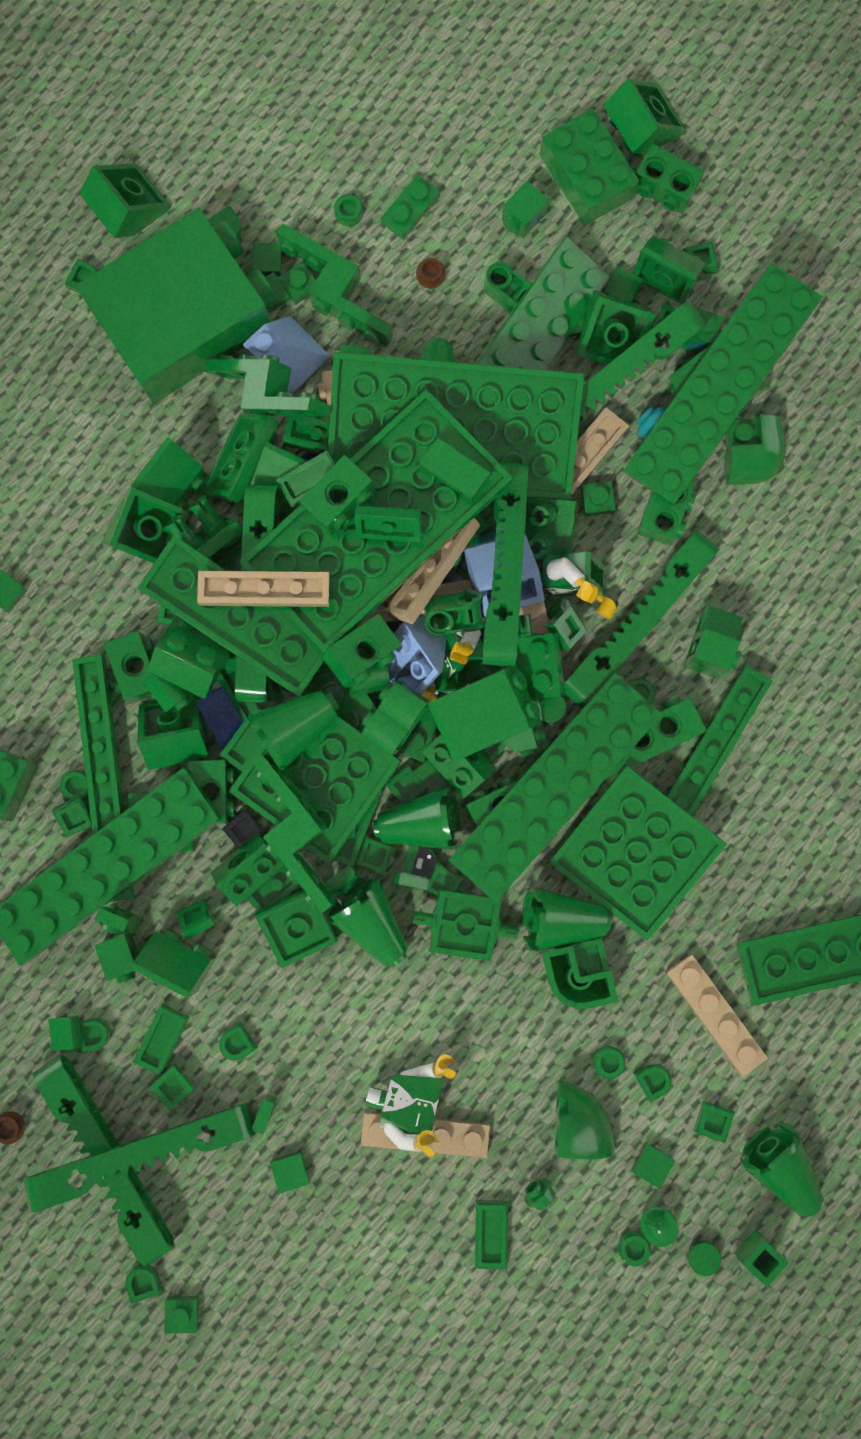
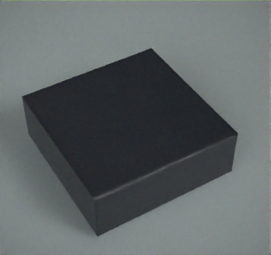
M247 809L222 828L237 848L242 846L255 833L259 832L262 836L266 833Z

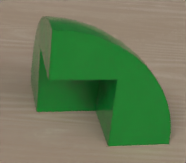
M558 1080L555 1113L558 1117L554 1147L556 1156L558 1158L583 1160L604 1159L613 1156L615 1153L613 1129L602 1105L582 1087L567 1081Z

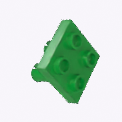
M202 496L196 500L197 504L193 502L189 506L190 510L193 511L203 525L200 529L193 533L181 515L172 518L174 523L168 521L165 524V528L168 529L172 536H176L212 561L214 558L213 554L221 548L226 549L238 540L237 535L243 530L236 520L217 515L207 501V498Z
M527 496L525 535L534 559L544 560L546 556L572 553L577 509L576 500Z

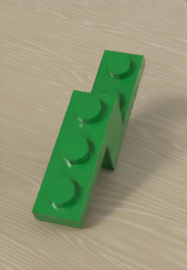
M282 223L276 233L278 242L281 243L280 249L292 258L298 256L305 260V263L316 272L321 271L309 290L312 307L324 316H327L329 313L336 317L338 322L346 329L353 330L355 328L364 333L363 336L369 342L376 345L380 342L388 346L393 338L392 325L348 301L361 280L359 266Z
M219 355V359H206L205 372L224 379H245L241 409L260 415L329 418L331 405L319 401L318 395L301 392L300 397H296L294 394L287 393L291 367L279 363L280 358L276 356L262 355L261 359L249 355H240V359L232 356Z
M262 755L253 762L258 769L256 775L264 785H270L278 794L275 796L278 804L285 811L290 810L292 814L263 837L268 843L266 849L276 860L280 859L287 868L285 873L295 885L300 884L307 893L305 899L309 905L323 913L339 901L300 851L325 832L328 827L283 770L280 771L271 755Z

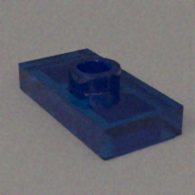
M222 686L209 693L205 699L200 698L195 702L224 750L243 721Z

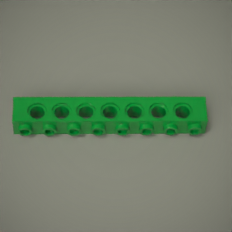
M680 697L664 703L663 707L665 710L661 711L662 716L645 734V747L639 748L634 746L606 779L619 774L626 765L631 768L706 732L707 730L691 698L681 701ZM661 719H669L673 723L674 730L672 734H665L661 731ZM514 776L497 783L498 790L488 794L485 789L469 797L471 803L467 804L466 808L476 828L493 810V800L498 797L504 798L519 780L516 781Z

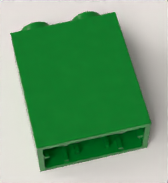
M200 208L195 209L75 285L153 405L204 373L206 359H219V355L231 356L244 347L243 344L264 324L270 322L266 307L276 301L272 288L258 268L245 275L234 260L244 254V250L229 224L224 220L215 227H212Z

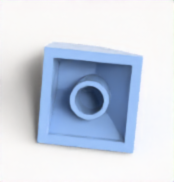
M291 316L264 324L243 344L246 354L258 359H261L262 355L276 356L280 358L279 363L291 367L287 392L294 394L331 359V356Z

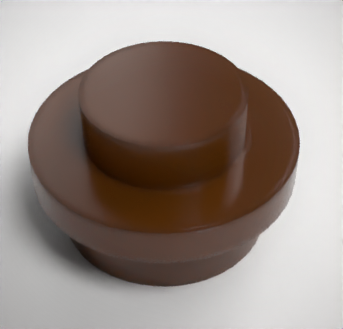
M427 258L416 269L417 281L425 288H437L445 280V268L437 259Z
M13 1111L0 1114V1143L13 1144L17 1142L25 1132L24 1119L20 1114Z

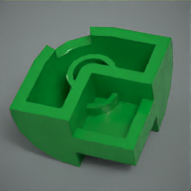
M760 414L757 419H736L725 434L726 454L724 462L726 485L758 484L768 481L779 472L784 463L786 449L784 421L781 417Z
M602 938L542 951L549 986L553 995L562 1004L574 1009H589L619 1002Z

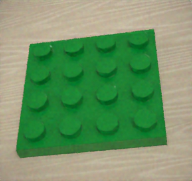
M303 691L301 696L307 695L308 693ZM339 715L287 768L283 769L328 827L325 832L306 846L308 850L328 864L334 861L402 763L401 759L385 752ZM262 743L229 792L277 826L292 812L290 810L285 811L275 799V796L278 794L270 785H264L256 775L258 769L253 762L262 755H269L268 750Z
M626 765L549 860V863L648 941L726 847L727 843Z

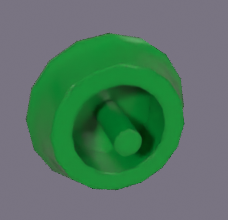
M651 1207L641 1216V1232L650 1244L656 1247H667L675 1242L679 1233L678 1222L669 1210L662 1207Z

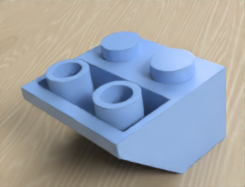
M524 535L520 607L544 601L539 569L526 535ZM495 540L464 549L472 590L481 592L483 596V601L480 605L481 613L484 617H486L488 605L491 603Z
M424 616L418 617L414 624L403 622L396 630L394 635L402 645L394 653L397 658L387 665L392 685L395 682L401 681L420 695L443 671L446 637L444 635L431 634L425 626Z

